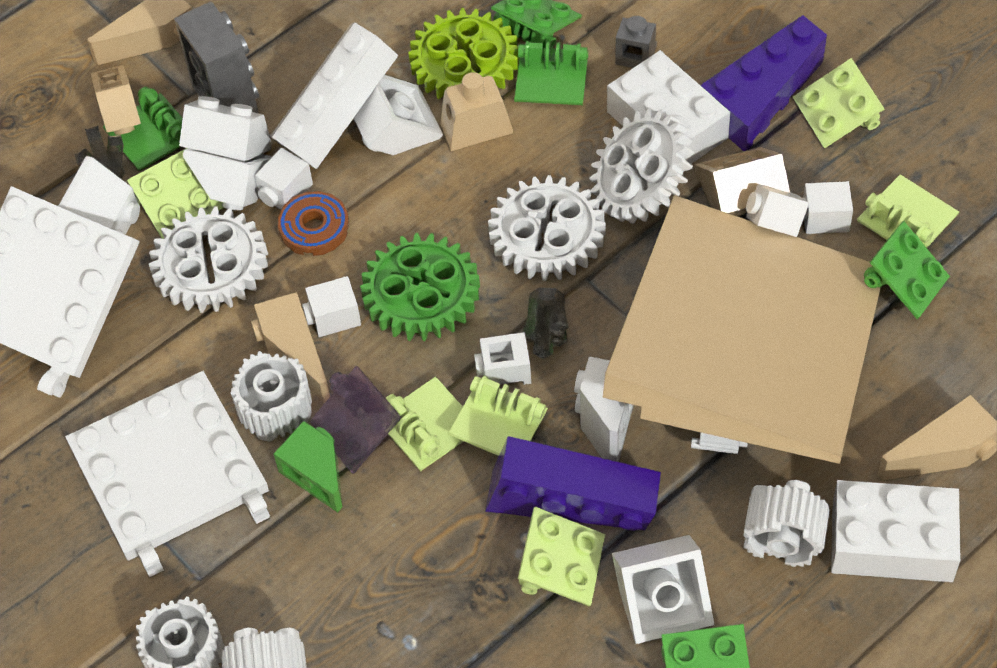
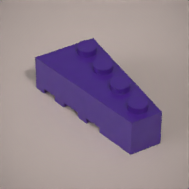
M804 15L700 85L730 111L728 138L743 151L751 148L753 140L758 134L763 133L768 128L770 120L775 114L785 108L792 94L796 90H800L823 63L827 34Z
M508 436L492 470L485 512L531 517L533 508L537 507L573 522L620 527L626 530H646L656 514L661 472Z

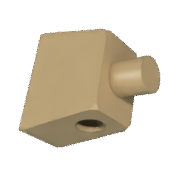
M471 72L463 77L461 84L448 87L444 91L440 126L450 151L513 133L509 116L493 77H482L478 73Z

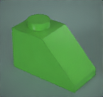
M303 421L274 453L278 471L338 513L342 508V498L334 439L325 429L321 427L315 429Z

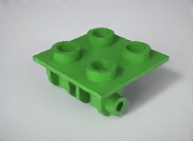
M503 0L491 7L492 10L496 11L493 21L501 17L503 19V27L511 26L512 35H516L517 38L522 36V40L525 42L543 43V48H546V42H550L551 48H554L556 38L553 37V33L582 17L581 14L571 10L569 5L553 0Z
M526 41L525 44H519L518 58L520 59L514 102L583 105L589 53L588 47H581L579 43L577 45L563 44V49H561V43L557 42L556 48H551L550 42H546V48H543V43H530V41Z
M143 87L138 92L139 105L136 108L141 124L135 125V130L126 134L115 135L114 131L107 133L138 171L181 147L179 144L183 118L161 93L158 94L155 89Z
M902 221L870 261L872 266L865 271L864 282L870 288L888 284L914 317L918 319L950 276L906 222Z
M744 624L661 634L663 644L661 646V653L666 668H750Z

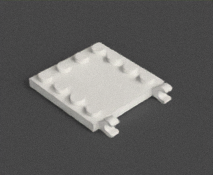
M11 186L0 210V343L50 365V370L40 379L37 390L60 398L65 391L69 376L72 375L80 378L140 241Z
M204 371L65 436L127 561L139 556L149 577L164 571L159 557L154 550L155 547L244 503L256 524L270 518L266 509L267 505L262 497V494L269 491L268 485Z

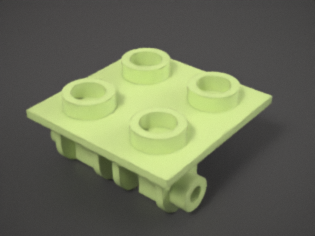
M852 58L793 96V99L824 148L860 125L867 127L868 130L877 128L880 124L879 113L885 110Z
M184 150L127 180L128 184L133 188L137 203L142 205L162 239L164 237L161 229L168 228L173 230L172 219L174 218L180 222L186 221L185 212L188 211L193 217H196L201 207L206 215L211 214L214 206L218 207V211L224 208L221 201L209 198L183 158Z
M899 175L879 195L872 193L867 198L865 205L868 208L857 218V221L888 240L899 224L905 221L927 248L959 214V211L904 176Z
M484 375L482 378L475 376L470 386L472 392L449 430L448 435L499 456L508 436L531 441L548 408H546L545 404L540 403L541 398H533L524 393H521L519 396V389L515 388L513 393L508 392L509 385L504 384L503 388L500 389V384L488 379V376Z
M436 377L405 398L401 396L396 397L394 394L387 396L383 401L385 406L384 412L375 417L378 424L420 472L464 442L448 435L463 406Z
M534 507L518 574L519 583L522 585V592L534 595L538 589L543 588L591 606L605 534Z

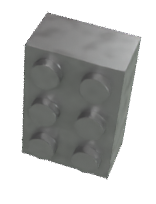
M210 1L174 18L190 81L198 96L217 98L220 105L231 107V104L248 105L252 107V112L259 113L256 103L259 93L254 82L251 80V77L255 74L251 63L246 57V54L249 53V48L244 37L241 34L235 35L233 32V25L225 11L220 13L214 3Z

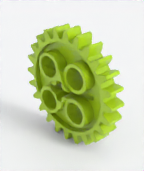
M461 8L459 15L454 16L450 10H447V18L443 19L437 14L434 15L435 24L433 25L425 21L423 23L424 31L416 30V40L410 41L411 51L408 54L411 73L416 75L418 85H425L426 93L436 89L437 99L444 96V91L448 87L461 84L463 77L468 73L475 72L482 77L491 76L498 88L505 89V79L513 80V70H518L519 46H517V36L512 35L511 26L503 27V19L501 17L492 21L491 12L480 17L478 9H474L471 15H466L465 9Z

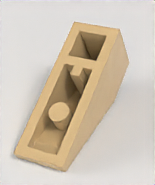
M184 0L143 1L87 39L94 62L100 65L172 47L180 41L174 18L191 11L192 7Z
M124 65L91 73L106 132L114 131L115 135H121L135 130L134 126L141 124Z
M297 292L255 304L257 319L251 321L257 342L264 340L268 354L271 357L278 354L280 358L285 355L287 360L288 358H297L299 364L303 365L306 372L310 391L323 403L330 402L331 398L327 380Z
M970 395L884 454L881 458L878 476L883 481L970 466L978 459L985 461L997 451V421Z

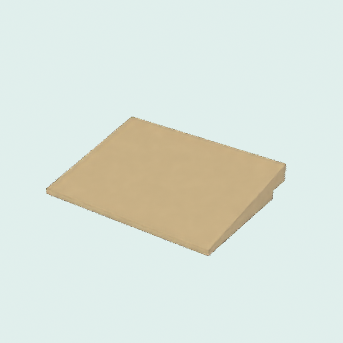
M674 195L605 372L603 398L641 406L640 419L840 464L881 288H870L864 282V273L872 265L869 261L799 237L757 226L752 221Z

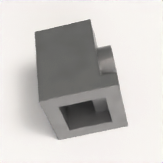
M641 16L623 17L616 35L615 64L634 68L654 55L657 47V41H655L656 24L647 22ZM628 47L642 49V55L627 53Z

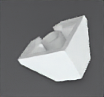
M190 148L184 149L183 158L210 199L221 201L222 207L232 210H243V207L257 202L259 196L254 175L272 156L260 154L247 161H241Z

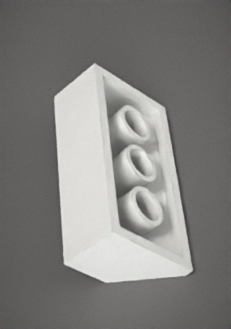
M355 22L350 24L270 137L317 169L396 60L398 54L370 31Z

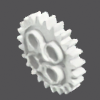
M648 109L645 116L637 111L635 112L634 121L625 117L622 129L616 126L613 127L614 136L612 139L608 137L603 138L607 146L605 149H598L596 151L601 158L600 161L592 163L591 166L598 171L589 178V180L596 184L591 189V193L597 196L596 199L599 200V205L602 207L601 210H604L605 213L621 222L626 219L630 223H635L637 217L644 222L647 221L649 212L658 216L659 205L661 204L670 207L669 196L671 194L676 196L681 194L677 185L678 183H687L688 179L683 176V172L693 167L686 161V159L694 155V151L688 148L693 140L686 135L688 129L680 124L679 120L662 110L655 113L653 110Z
M548 175L545 183L541 184L536 176L533 177L531 186H527L523 181H519L518 192L507 188V199L498 197V208H491V219L488 220L490 245H494L495 256H502L504 266L514 263L515 274H518L524 268L527 269L528 279H531L536 272H541L543 281H546L549 273L554 272L555 276L560 280L562 279V270L565 269L570 274L575 275L576 264L587 268L588 257L596 259L598 257V247H603L606 223L604 222V210H599V200H591V191L589 189L579 193V182H575L570 187H567L565 177H562L558 184L553 183L551 175ZM554 204H557L552 212L553 222H549L551 208ZM541 233H545L543 247L541 251H537L542 243Z
M214 206L211 214L206 215L201 207L196 217H193L188 211L185 212L186 221L180 222L175 218L172 219L173 230L168 228L161 229L164 239H154L156 250L149 252L152 260L149 263L155 286L160 288L163 297L170 296L174 306L183 301L185 310L188 311L194 304H198L200 313H203L207 304H212L215 312H218L220 302H225L230 308L233 307V297L237 296L242 300H246L244 290L256 291L255 279H264L262 268L268 267L266 243L264 242L262 232L257 231L255 222L247 223L243 213L234 219L232 209L230 208L223 215H220L218 207ZM204 235H208L211 249L210 255L215 275V282L212 284L209 282V274L206 267L207 258L203 246Z

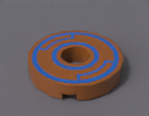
M314 191L295 196L282 207L278 216L279 235L285 246L297 254L304 255L303 252L313 253V256L324 255L335 250L345 241L348 234V211L341 200L329 193ZM314 219L323 222L317 228H307L305 226L308 221Z

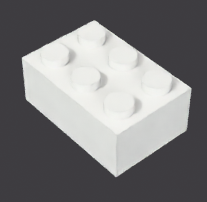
M661 50L607 85V112L622 126L625 117L634 121L635 112L639 111L645 116L648 109L653 110L655 113L662 110L679 120L680 124L688 129L686 135L693 140L688 148L694 151V155L686 159L690 164L728 139L730 111Z
M837 480L832 508L831 573L941 582L954 581L960 563L959 489Z

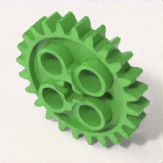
M415 233L413 242H408L404 236H400L399 246L396 247L393 243L387 242V253L376 250V261H367L368 272L362 273L363 285H360L364 308L369 310L371 321L379 320L382 331L391 326L393 337H397L402 331H406L407 341H411L415 333H420L421 339L426 341L428 332L433 331L437 338H441V328L446 327L449 331L454 332V321L465 324L467 322L466 312L474 313L475 311L474 301L479 300L480 288L476 263H471L469 252L461 254L459 243L449 248L448 237H444L439 243L434 242L433 233L429 234L426 241H421L418 233ZM429 305L433 306L431 308H424L425 306Z

